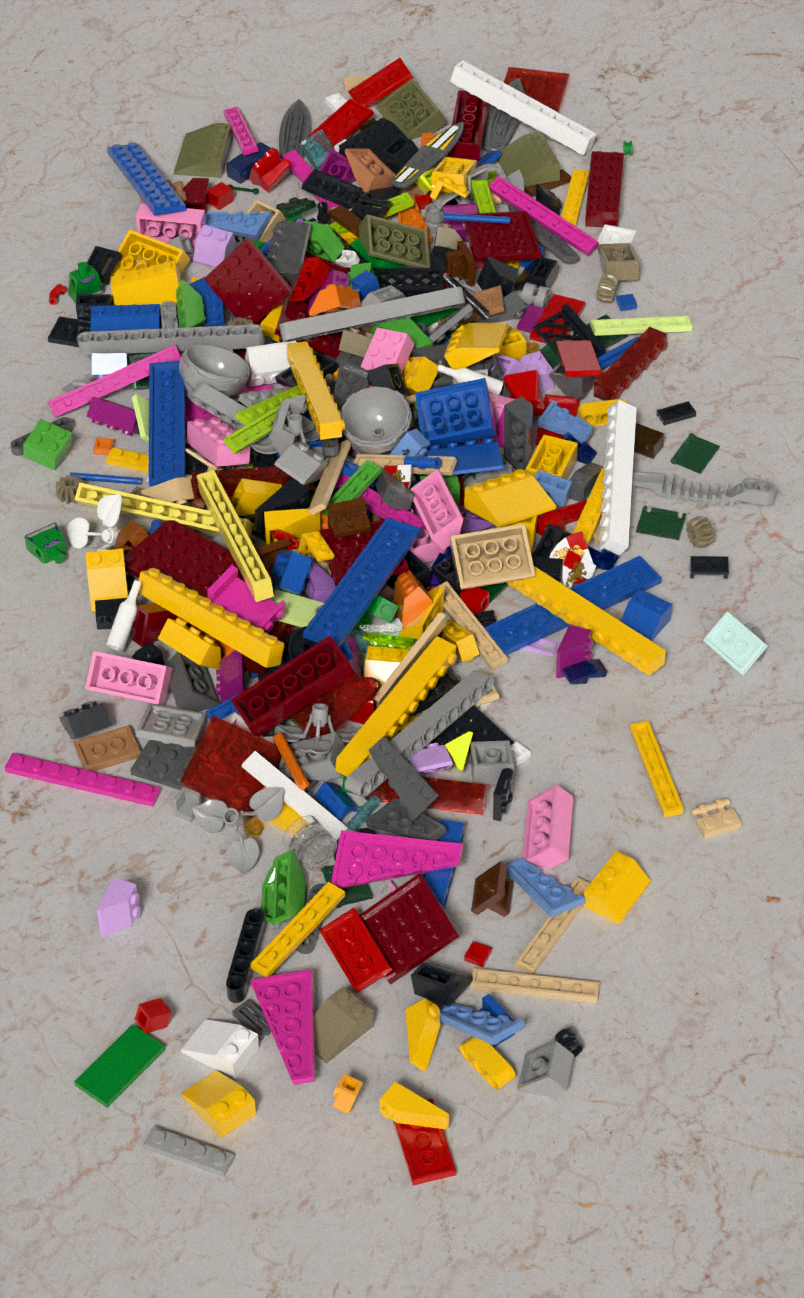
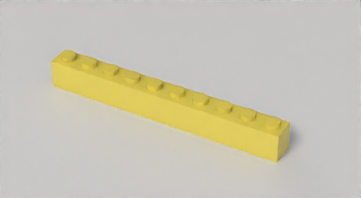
M212 470L196 475L200 494L255 602L274 597L271 578L215 471Z
M79 483L75 501L81 505L97 508L99 501L103 497L121 494L120 514L152 521L159 520L162 523H165L167 520H175L193 530L215 535L221 534L210 511ZM239 518L250 538L254 524L248 519Z

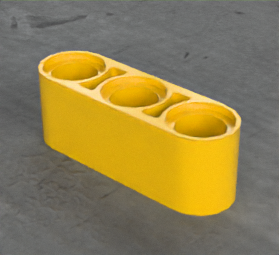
M625 399L584 403L578 407V413L582 420L592 426L606 425L608 422L607 411L610 405H613L617 400L627 404L628 402Z
M472 1036L459 1045L463 1057L495 1090H499L516 1078L510 1064L490 1044Z

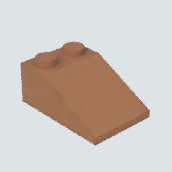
M370 149L345 150L356 182L365 193L369 194L370 190L393 187L390 181L396 174Z

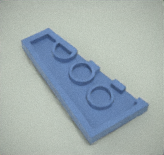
M242 211L234 214H229L228 212H208L205 219L208 226L258 240L273 215L271 211H265V213L251 211L250 214H243Z
M519 858L506 863V873L550 918L585 904V897L583 895L572 893L570 887L567 885L561 886L556 883L554 877L542 874L541 869L527 860Z
M453 1003L450 1007L445 1005L439 1009L441 1022L491 1045L498 1044L501 1040L525 1028L524 1020L517 1018L515 1021H510L508 1016L500 1015L497 1018L490 1016V1012H473V1008Z

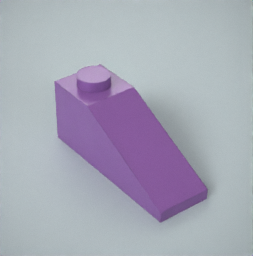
M312 560V568L310 573L306 575L305 586L310 599L325 603L336 586L333 578Z

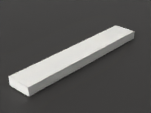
M256 751L242 764L241 767L267 788H281L283 790V801L333 843L334 840L340 838L341 830L346 831L348 829L347 826L306 792L298 788L294 782Z

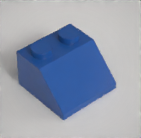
M295 551L278 552L271 570L273 590L277 589L299 595L305 587L306 575L311 571L312 559Z
M639 589L629 600L620 621L650 641H653L671 620L672 604Z

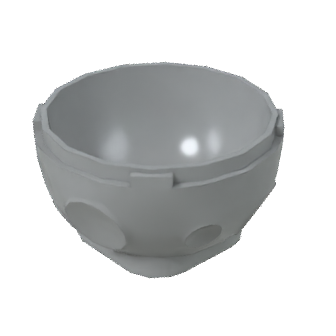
M207 344L192 345L180 357L179 372L187 388L189 399L192 392L201 382L234 399L244 389L250 375V368L243 358L230 350Z
M385 387L362 389L348 397L342 407L341 419H344L345 430H342L346 440L348 439L351 443V447L361 454L390 455L404 435L410 431L413 419L412 412L405 397L397 390L393 391Z

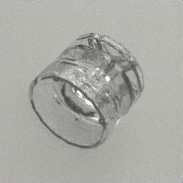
M308 815L299 818L289 826L283 837V845L288 851L292 850L297 861L306 870L312 871L324 866L333 857L337 849V840L314 816Z

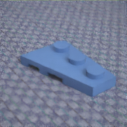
M553 400L537 421V427L585 443L593 433L592 425L579 417L572 416L566 408L561 409Z

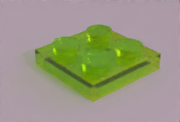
M363 633V640L370 641V645L408 649V646H413L417 642L415 638Z

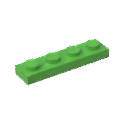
M366 460L333 495L328 504L358 499L382 473V468ZM328 505L326 509L322 510V513L328 516Z

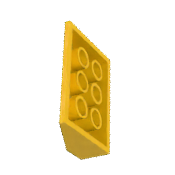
M129 229L118 249V252L123 257L118 261L112 275L115 276L147 268L146 263L150 266H155L171 261H176L179 272L182 275L190 258L182 249Z
M176 261L165 262L112 276L111 290L114 305H161L166 301L174 302L176 305L175 292L181 282V274Z
M507 323L460 324L451 335L444 357L452 369L466 368L501 350L509 326Z
M517 469L515 472L502 474L499 477L489 478L487 481L465 487L464 508L499 528L556 509L555 503L534 476L523 469Z

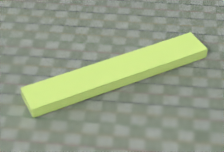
M688 316L591 320L590 322L595 336L692 331L693 329Z

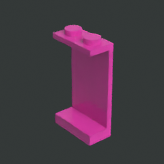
M233 565L208 589V598L211 602L223 606L225 610L237 614V617L249 621L251 625L263 629L265 633H269L278 619L281 620L286 614V601L284 600L279 604H276L269 598L255 602L246 582L238 578V569Z

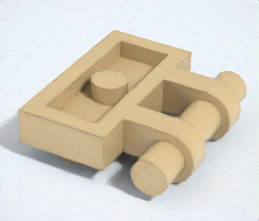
M728 798L723 800L716 799L713 803L707 805L700 804L697 805V808L690 809L692 817L700 816V818L696 819V826L704 839L741 828L742 822L733 808L725 810L724 808L730 806ZM715 810H716V812H717V813L712 814V815H709V814H708V812L715 811Z

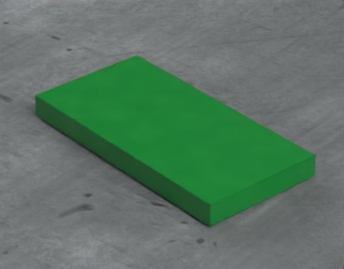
M132 1024L74 1081V1084L77 1088L108 1108L165 1051V1045Z

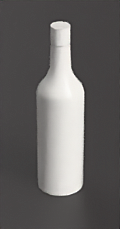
M440 364L437 367L438 372L453 377L457 383L486 378L489 393L499 395L503 386V381L467 368L452 369Z
M134 580L128 598L119 605L106 646L113 650L123 652L136 618V598L141 586L139 581Z

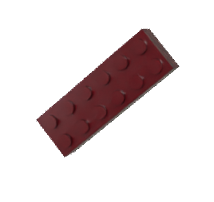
M458 90L451 126L463 122L464 128L460 139L448 153V157L477 160L479 162L489 113V103L484 102L481 98L470 94L468 91Z
M592 151L585 227L603 228L604 225L618 227L624 153Z
M329 635L231 699V702L253 736L259 737L353 676L355 672L350 662Z

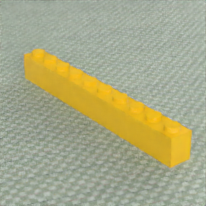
M307 341L286 344L288 363L301 394L306 395L305 403L320 440L342 437V430H345L344 419H341L337 403H334L333 394H330V387L327 386L326 378L323 377V371H320V365L317 363L316 355H313L312 347H309Z
M535 566L536 577L506 582L510 587L515 588L524 596L529 597L538 605L546 608L567 624L591 630V638L596 643L606 647L610 652L629 662L641 672L651 676L665 664L666 650Z
M150 568L147 571L140 572L139 582H141L138 593L265 668L281 664L284 643L277 640V637L265 633L261 628H256L249 621L242 620L237 617V614L225 610L221 605H216L209 598L202 597L197 591L188 589L184 584L178 583L172 577L162 574L158 569Z
M438 636L435 637L337 756L336 772L348 777L371 757L368 750L384 736L389 741L391 737L394 738L399 727L405 725L409 715L416 711L421 700L424 701L428 691L435 688L440 676L443 677L449 665L455 663L457 659L456 645Z

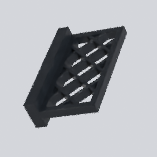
M375 268V276H377L380 289L392 285L402 292L405 297L444 290L442 268ZM381 274H386L387 277L382 278V277L379 276V275H381ZM403 274L404 276L400 278L396 275ZM420 274L421 276L417 278L413 275ZM431 274H439L435 278L431 276ZM408 278L413 280L411 283L406 282ZM426 278V279H428V280H430V281L427 282V283H425V282H423L422 280H424V279ZM394 279L396 282L392 284L389 280Z
M568 304L563 305L560 312L533 326L534 331L559 360L556 343L550 342L551 337L560 338L559 341H562V339L572 341L591 340L596 357L606 353L605 346ZM561 317L564 320V324L555 323V320ZM550 327L549 332H542L540 329ZM553 328L562 329L561 334L552 333ZM565 329L573 330V335L564 334Z

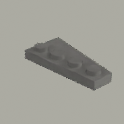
M342 359L340 360L333 394L334 403H337V409L340 413L343 405L346 403V399L353 393L366 389L368 385V370Z
M384 736L368 750L381 773H385L391 789H394L400 798L398 801L401 806H405L409 819L411 822L414 821L439 795Z
M393 798L365 820L367 827L408 838L436 841L447 832L444 825L423 813L411 822L405 806H401L397 798Z

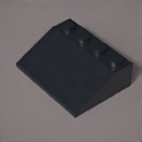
M382 117L339 145V153L346 156V149H370L381 160V151L398 135L406 136L393 122Z

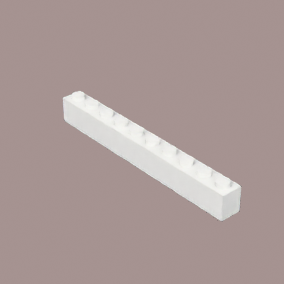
M463 60L454 67L450 82L457 87L463 88L470 94L481 98L484 102L490 103L497 109L519 119L537 131H541L551 139L557 140L579 154L585 155L591 150L596 137V133Z
M617 400L613 405H610L607 411L608 422L605 439L607 444L604 453L606 459L603 467L605 474L602 492L603 504L601 506V533L599 535L600 549L618 557L628 548L636 425V407L621 400Z

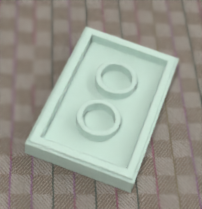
M728 611L703 639L706 644L743 676L768 647L767 644Z

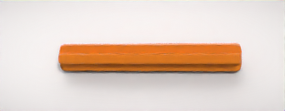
M278 732L277 735L273 736V740L297 787L305 790L309 786V782L285 736Z

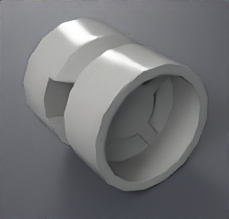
M431 203L425 207V224L430 234H436L437 226H441V223H444L443 206L439 210Z
M527 282L522 290L521 300L528 306L534 304V306L546 308L550 300L551 289L544 286L537 287L536 284Z

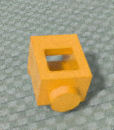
M343 1073L333 1093V1097L336 1098L333 1107L349 1114L363 1082Z

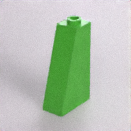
M410 317L370 325V332L375 333L377 328L407 333L414 342L413 349L433 346V342Z

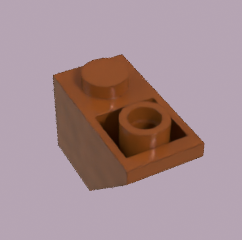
M131 520L118 533L114 549H123L125 556L149 535L139 524Z

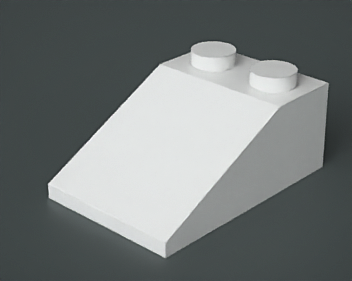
M205 1019L182 1047L181 1052L235 1080L259 1050L258 1034L238 1024Z

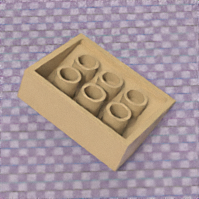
M525 524L450 536L453 562L461 590L536 577Z

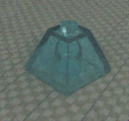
M322 129L298 144L312 167L318 170L330 149L335 150Z

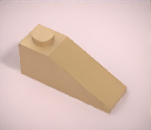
M190 477L174 478L141 490V493L148 497L180 505H186L187 501L194 499Z

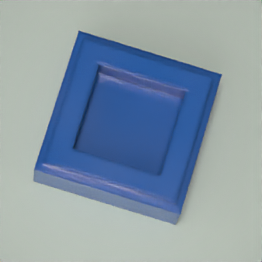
M633 294L616 296V302L620 311L637 309V303Z

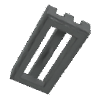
M248 999L235 1008L232 1013L247 1029L257 1033L258 1039L261 1041L264 1039V1035L268 1036L271 1030L269 1025L265 1027L253 1014L245 1009L248 1007L268 1025L263 1011Z

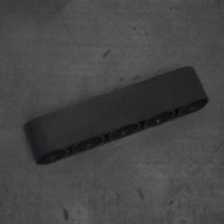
M257 908L250 909L245 915L226 980L227 997L233 1003H240L247 996L250 979L254 971L251 969V963L258 956L264 936V913Z

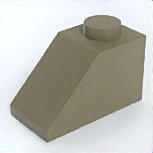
M441 223V226H437L434 246L457 250V241L462 239L456 230L451 228L450 224Z

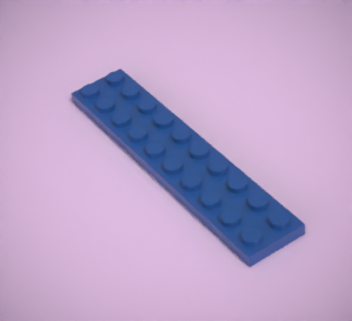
M131 142L128 145L115 144L112 147H107L108 155L153 215L186 211L185 203L138 143Z
M180 360L149 364V487L174 478L186 477L185 384L179 372Z
M386 518L303 632V638L319 643L330 635L340 648L420 536L421 528Z
M638 556L569 589L600 609L605 610L632 597L639 589L645 591L660 584L662 578L641 556ZM536 603L484 628L504 654L508 655L556 633L570 624H567L564 620Z

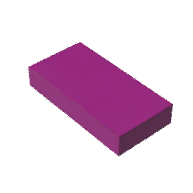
M529 305L517 324V330L531 333L533 326L536 325L545 308Z

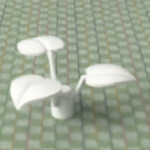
M122 495L105 496L99 501L97 507L98 517L103 520L102 524L108 527L103 533L88 532L89 522L84 518H75L69 523L67 536L74 548H84L88 543V535L102 536V539L109 543L97 549V551H104L110 546L115 545L121 529L113 526L116 525L119 519Z

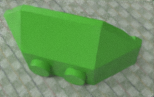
M181 280L175 292L178 328L204 326L206 316H204L205 305L203 304L202 296L186 281Z
M292 850L274 858L273 866L268 871L262 884L261 910L264 913L265 921L273 925L296 916L304 908L305 877Z

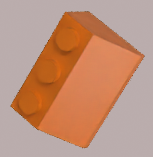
M327 285L326 289L320 290L309 311V315L319 316L362 307L358 290L344 287L343 285Z
M410 570L399 575L395 582L393 603L399 606L396 614L401 624L406 627L434 602L425 587Z

